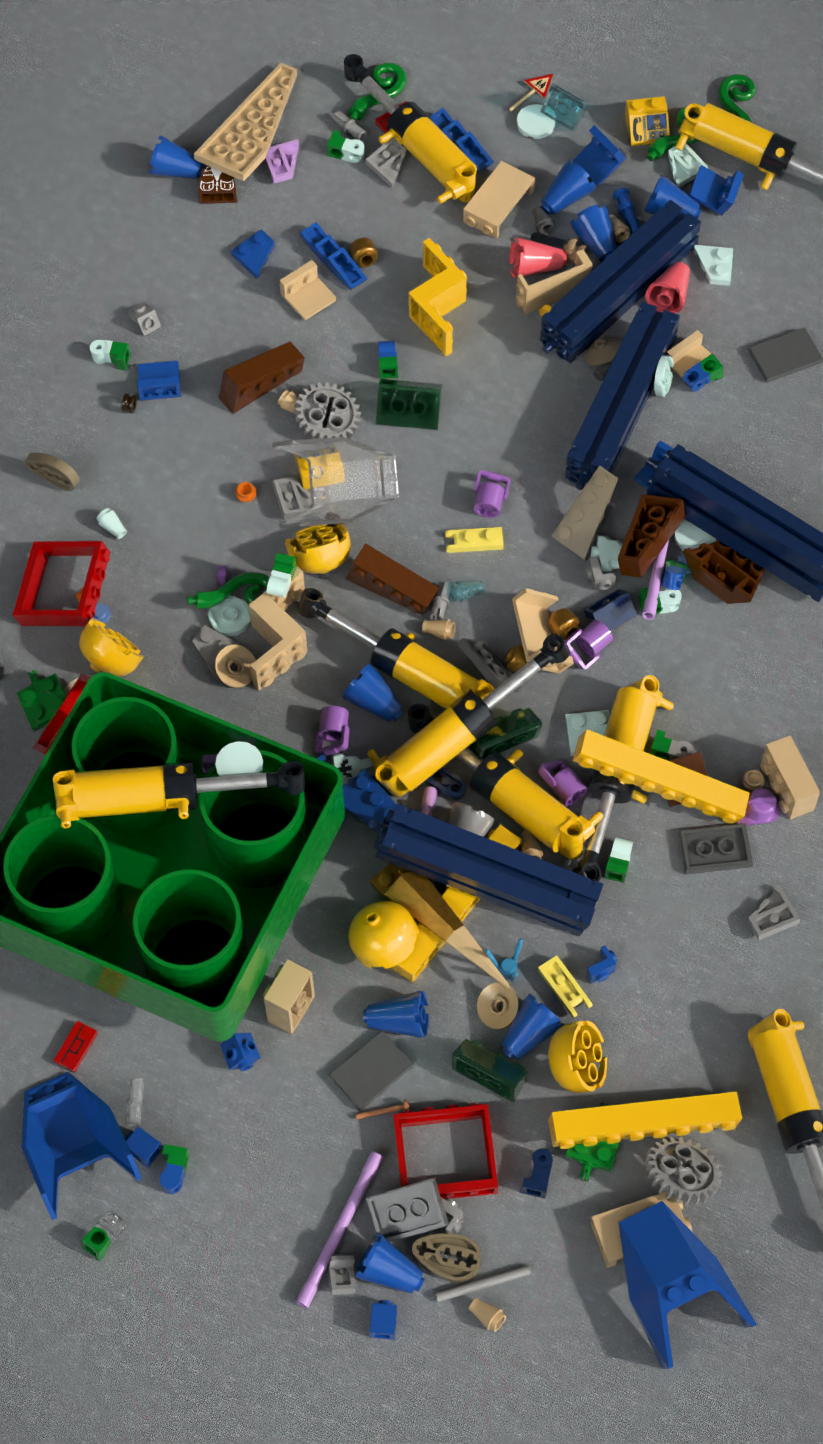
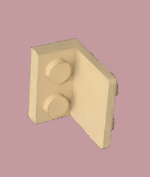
M313 260L279 280L282 297L304 320L309 319L336 301V296L318 278L317 265Z

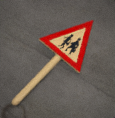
M553 74L524 80L532 90L512 105L509 110L513 111L535 92L545 99Z

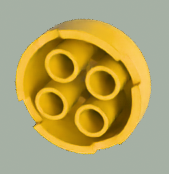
M324 523L303 528L295 532L296 536L294 538H287L285 540L287 554L296 557L297 566L305 573H328L342 565L350 554L351 541L348 528L345 525L337 524V527H331Z
M91 618L79 637L80 650L83 656L91 663L89 666L98 673L102 671L118 677L126 676L133 672L144 658L142 654L138 655L141 651L119 632H115L108 627L105 629V623Z
M378 901L365 906L353 918L348 932L349 945L363 966L370 969L371 967H384L388 969L403 962L415 949L413 945L417 935H419V928L410 912L402 905L392 901Z
M590 1021L571 1022L561 1026L554 1033L549 1044L548 1062L551 1073L557 1083L570 1092H593L595 1089L602 1087L606 1078L607 1057L602 1058L600 1044L604 1040L599 1029ZM595 1062H600L599 1072L597 1071V1067L594 1064Z

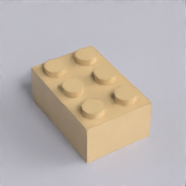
M791 735L766 744L760 768L763 775L768 776L770 788L774 795L777 794L782 812L784 814L787 813L789 819H793L814 811L820 791Z
M287 959L284 966L280 965L275 973L276 979L272 985L269 984L266 987L263 997L268 1022L292 1035L314 999L315 992L312 972Z

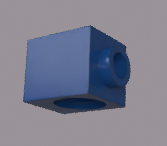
M139 1126L135 1131L131 1130L125 1137L132 1156L147 1168L163 1150L161 1142Z
M379 1300L378 1303H372L370 1338L395 1340L397 1305H392L393 1302Z

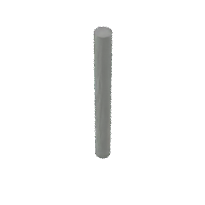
M526 1265L435 1293L437 1302L530 1275V1268Z

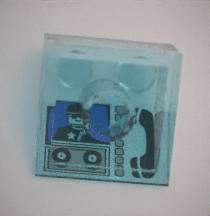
M552 83L540 112L574 131L582 120L589 104Z

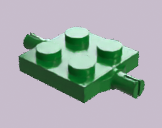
M31 670L32 673L29 671L28 676L32 684L17 692V696L31 728L37 731L48 725L67 695L56 673L40 679L37 671Z
M601 1102L599 1107L604 1106L605 1103ZM602 1141L593 1146L576 1144L574 1147L567 1149L565 1158L577 1161L582 1165L579 1179L582 1180L584 1178V1181L587 1182L589 1181L591 1169H602L611 1172L619 1142L608 1144L607 1141Z

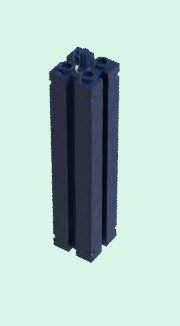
M669 200L665 207L660 208L556 303L550 312L542 316L540 341L544 345L543 351L548 354L555 348L557 349V355L571 364L578 355L580 356L646 294V290L652 282L673 263L681 262L690 251L694 250V246L698 245L699 236L696 234L700 232L701 221L690 213L684 214L682 207Z
M641 302L638 312H636L572 444V449H570L567 455L566 465L568 466L565 478L569 479L572 483H576L575 487L578 490H583L585 484L589 482L599 465L613 474L652 392L661 356L667 354V351L672 348L676 341L680 315L664 310L662 313L656 311V306Z
M679 444L673 450L669 449L666 452L663 461L659 460L657 462L649 457L646 465L651 467L655 474L647 483L649 489L646 495L683 499L686 514L685 520L805 595H810L818 603L823 598V533L691 451H686Z
M398 803L394 810H389L383 824L374 820H370L367 828L380 833L374 849L377 850L376 858L388 860L391 864L555 928L569 931L576 936H580L590 926L603 883L591 881L590 878L414 809H407L406 806Z

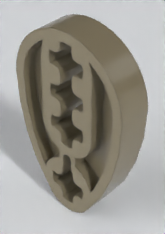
M37 452L30 453L24 461L25 466L29 470L60 489L72 491L80 481L78 474L70 465L51 455Z
M447 1233L433 1234L417 1239L412 1245V1255L424 1269L440 1279L451 1283H465L475 1277L481 1265L479 1247L467 1236ZM426 1245V1250L430 1252H425L423 1256L419 1255V1250H416V1248ZM450 1251L451 1257H456L457 1254H461L463 1260L473 1257V1262L476 1265L472 1264L471 1268H468L464 1261H460L459 1265H456L452 1258H448L447 1262H444L440 1254Z

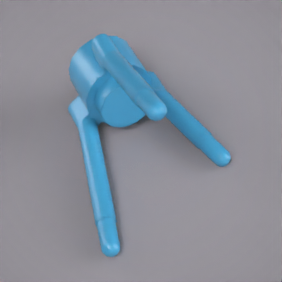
M521 938L518 940L513 957L505 958L500 963L496 961L489 949L485 950L488 958L505 980H510L511 982H514L518 976L516 963L523 943Z

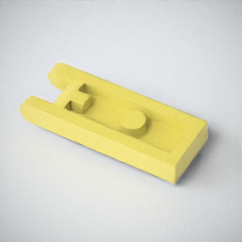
M502 527L445 531L446 538H454V545L446 546V552L448 553L503 550Z
M557 955L538 967V972L572 1018L577 1016L574 1007L581 1002L588 1009L593 1006Z

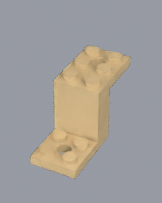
M298 566L285 598L267 594V591H265L249 604L251 626L273 646L250 665L253 686L258 691L263 687L271 685L274 678L280 673L284 674L287 672L290 665L295 661L303 659L307 653L306 631L285 612L290 604L300 600L302 591L305 589L304 574Z

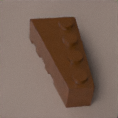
M290 341L230 367L223 372L219 399L234 414L302 371L305 357Z
M641 495L618 555L621 575L642 578L686 517L683 499Z
M366 543L354 560L345 578L358 586L421 615L424 614L439 589L438 586Z

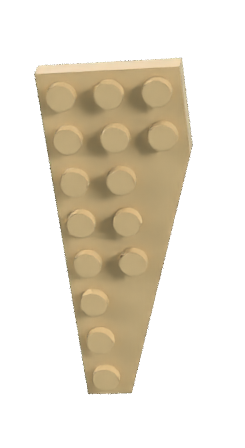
M280 63L194 153V160L241 181H245L267 156L295 83L297 69Z

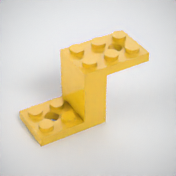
M428 238L423 241V267L433 277L408 293L409 317L445 356H448L452 353L453 327L442 316L466 302L467 276L462 269L459 270L455 266L450 256H446L442 252L439 244L434 243Z

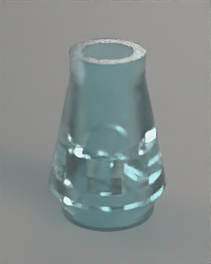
M457 581L451 585V594L454 601L463 602L484 593L482 581Z

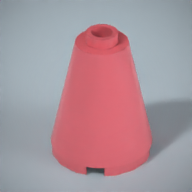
M518 237L514 238L516 242L511 243L509 264H513L514 270H510L513 278H518L519 274L527 277L560 270L563 268V265H566L567 255L560 248Z
M682 262L673 263L648 286L645 294L647 304L656 306V311L662 313L664 310L675 314L681 311L685 305L690 276L689 267Z

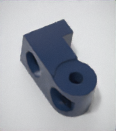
M540 1148L533 1153L531 1161L532 1176L531 1179L524 1178L522 1194L545 1199L553 1162V1156L549 1150Z

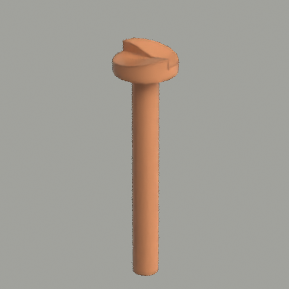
M404 1099V1104L357 1113L356 1119L410 1110L407 1099Z

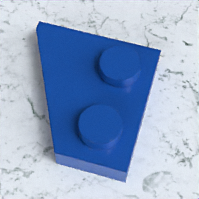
M261 229L231 250V255L257 279L275 243Z

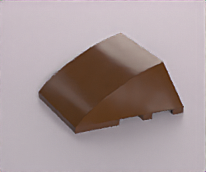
M717 539L713 543H702L698 548L692 550L687 548L683 551L694 580L727 604L751 602L765 571L763 567Z

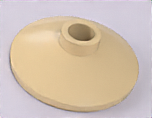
M229 645L217 654L215 672L225 685L233 688L244 687L252 681L250 665L256 660L247 648L241 645ZM231 664L235 665V667H236V670H235V671H232V670H231V668H230V665H231Z
M499 982L486 986L480 993L477 1001L479 1018L486 1026L493 1029H503L509 1026L519 1011V998L516 991L511 986L510 989H506ZM503 1002L504 1006H503V1009L501 1010V1009H500V1004Z

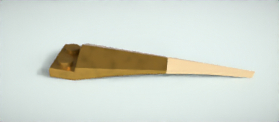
M389 863L369 880L370 885L385 900L405 907L414 920L448 943L506 989H510L508 982L427 877Z

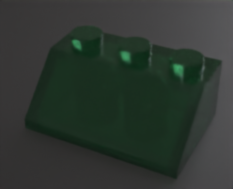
M381 379L378 385L376 425L438 430L442 384Z
M518 708L507 717H496L495 720L498 724L480 739L475 740L470 746L473 753L484 760L492 753H501L537 738L542 722L530 708L524 710Z
M465 1039L452 1054V1070L513 1103L527 1080L528 1072L525 1071L524 1066L516 1062L512 1064L505 1060L502 1054L484 1049V1046L476 1040L471 1042Z

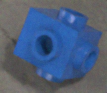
M235 1033L230 1039L220 1044L229 1070H249L253 1067V1063L261 1058L251 1033Z

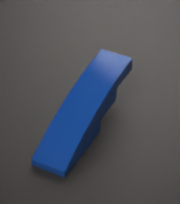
M444 108L430 116L431 120L476 165L477 173L494 163L471 132L467 133L457 119L454 121Z
M317 222L300 233L301 238L322 263L350 290L367 280V277L344 247L340 248L330 234L327 236Z

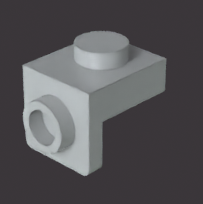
M146 303L137 304L132 310L128 311L130 319L139 325L143 335H147L161 327L155 310Z
M598 557L589 558L588 567H585L587 579H591L593 589L607 590L614 587L616 581L615 573L602 575Z
M441 1197L447 1219L451 1221L446 1228V1233H458L464 1224V1220H462L463 1211L457 1208L458 1205L448 1197L443 1199Z
M339 1254L330 1257L328 1274L331 1295L355 1294L354 1255Z

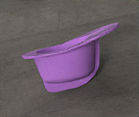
M759 788L749 792L745 817L739 820L737 824L755 825L773 822L781 812L779 800L766 789Z

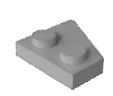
M393 137L366 158L365 164L392 188L396 182L407 149Z
M294 477L273 480L272 485L283 519L323 512V505L321 503L317 504L311 498V494L305 488H302Z
M206 625L201 628L192 641L193 646L200 653L202 660L206 666L208 665L214 678L217 680L219 679L215 672L217 654L226 646L240 645Z
M778 885L774 888L771 896L760 904V908L751 914L748 918V923L758 940H761L800 924V918L781 886Z

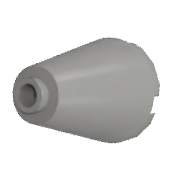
M454 802L451 807L449 824L484 837L492 827L494 818L481 810L477 812L471 809L472 806Z

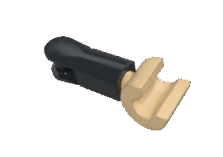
M539 232L531 235V241L562 249L567 255V260L574 264L576 252L582 249L585 251L586 245L576 246L577 239H570L568 244H566V240L547 236Z

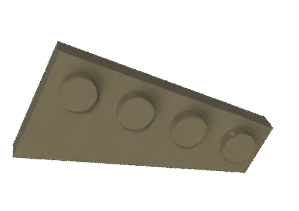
M599 465L552 534V537L584 560H587L589 556L588 552L592 543H594L595 534L603 520L605 508L610 502L618 478Z

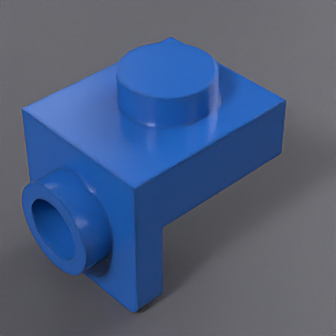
M605 945L600 949V956L603 961L587 968L586 977L591 984L596 981L598 983L603 982L609 978L610 974L615 972L617 958L612 950L608 951Z

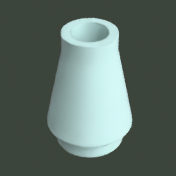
M106 508L97 516L98 525L117 539H121L127 533L114 510Z

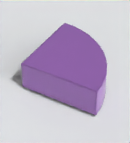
M220 565L217 570L218 585L222 586L227 582L228 565Z

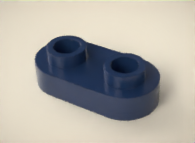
M445 767L440 768L426 780L430 787L436 788L438 792L450 799L458 800L466 794L465 780ZM436 776H438V777H440L441 779L438 780V781H435L433 778L436 777ZM456 787L459 791L454 792L451 789Z

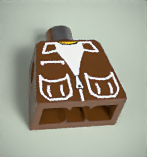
M204 166L198 188L200 204L237 203L234 177L210 166Z

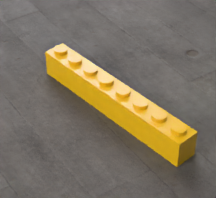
M590 730L584 731L578 737L572 761L579 763L584 768L598 770L602 775L616 777L623 783L634 784L646 792H655L664 799L675 800L682 803L685 807L699 809L706 815L722 818L726 823H737L745 817L749 792Z
M501 824L496 830L492 829L486 837L518 851L521 849L522 839ZM448 885L445 887L446 892L442 895L461 922L481 899ZM419 922L417 923L419 924V935H417L413 945L415 949L403 962L391 967L411 983L416 980L445 944V941Z
M737 1092L551 1112L548 1123L553 1147L560 1146L561 1149H569L576 1144L593 1146L602 1141L614 1144L620 1142L621 1139L629 1138L630 1141H639L647 1136H653V1138L658 1139L666 1137L667 1134L676 1133L677 1136H684L691 1131L708 1133L717 1128L728 1131L738 1126L742 1120Z

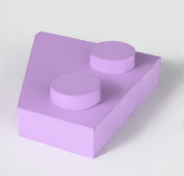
M298 139L269 148L265 162L274 184L293 179L299 150Z

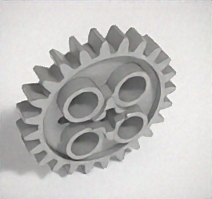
M318 382L316 388L311 384L308 390L304 388L302 394L298 395L294 405L295 410L293 414L297 415L295 422H301L298 429L305 428L304 436L310 433L312 435L310 440L318 438V444L325 440L326 444L329 445L330 441L333 440L334 444L337 445L339 439L344 443L347 437L351 438L353 433H356L361 421L359 419L361 412L358 411L360 405L355 404L356 398H349L351 392L344 393V387L336 389V383L329 387V383L326 382L325 386L322 387L320 382ZM329 399H332L333 401L329 411L328 420L326 422V428H323L322 425L326 415V409L329 404Z
M670 1136L668 1141L662 1138L660 1143L656 1141L654 1146L650 1148L645 1163H647L645 1170L649 1171L647 1178L654 1179L651 1185H659L658 1192H667V1199L674 1196L676 1203L683 1199L685 1205H688L690 1200L694 1205H697L699 1200L703 1204L707 1198L711 1200L722 1182V1178H720L722 1171L717 1170L720 1164L713 1162L715 1156L707 1155L708 1149L701 1150L699 1149L700 1143L694 1146L691 1139L686 1143L682 1137H679L678 1141H675L672 1136Z

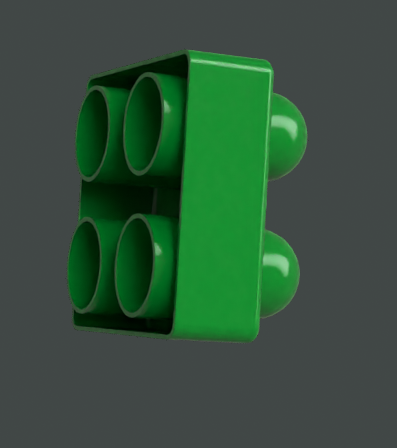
M100 672L93 675L85 685L0 834V947L211 1040L222 1042L230 1039L235 1034L345 818L343 779L340 770L329 763L111 673ZM238 741L248 742L259 750L263 759L262 773L278 772V768H281L284 763L289 761H297L304 766L305 789L299 794H286L283 790H279V786L197 793L196 810H188V817L186 819L179 817V811H160L79 818V820L71 821L69 828H63L61 826V819L56 814L53 776L60 771L74 770L75 772L192 762L196 778L218 777L215 765L212 766L208 773H203L201 756L218 754L229 743Z

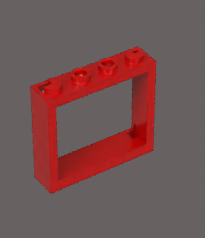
M33 541L12 616L21 626H86L96 613L95 608L101 595L100 590L106 576V567L110 561L109 549L102 541ZM49 556H92L77 610H34Z
M84 674L79 676L34 744V749L46 755L85 685L91 678L90 676Z
M474 1102L466 1107L448 1105L445 1109L437 1110L434 1107H427L419 1112L405 1110V1112L393 1114L401 1187L408 1185L402 1127L481 1119L489 1179L437 1184L443 1199L445 1197L455 1199L498 1194L488 1104L482 1105Z

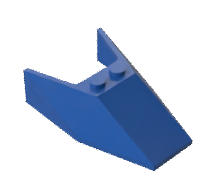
M66 1072L24 1091L21 1148L52 1220L57 1218L59 1180L103 1158H111L137 1181L142 1179L110 1106L72 1074Z
M663 1201L618 1222L629 1301L662 1369L673 1367L667 1323L668 1312L708 1291H717L737 1311L745 1328L757 1325L717 1257Z

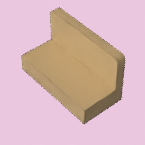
M698 330L667 351L666 355L671 356L674 362V366L670 368L680 378L683 377L688 369L711 355L701 345L703 335Z

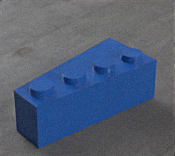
M366 769L343 787L345 811L367 826L370 820L383 824L389 810H394L396 807V803Z

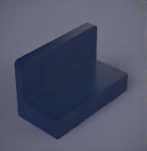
M620 589L583 609L586 617L601 621L610 631L637 615L629 593Z

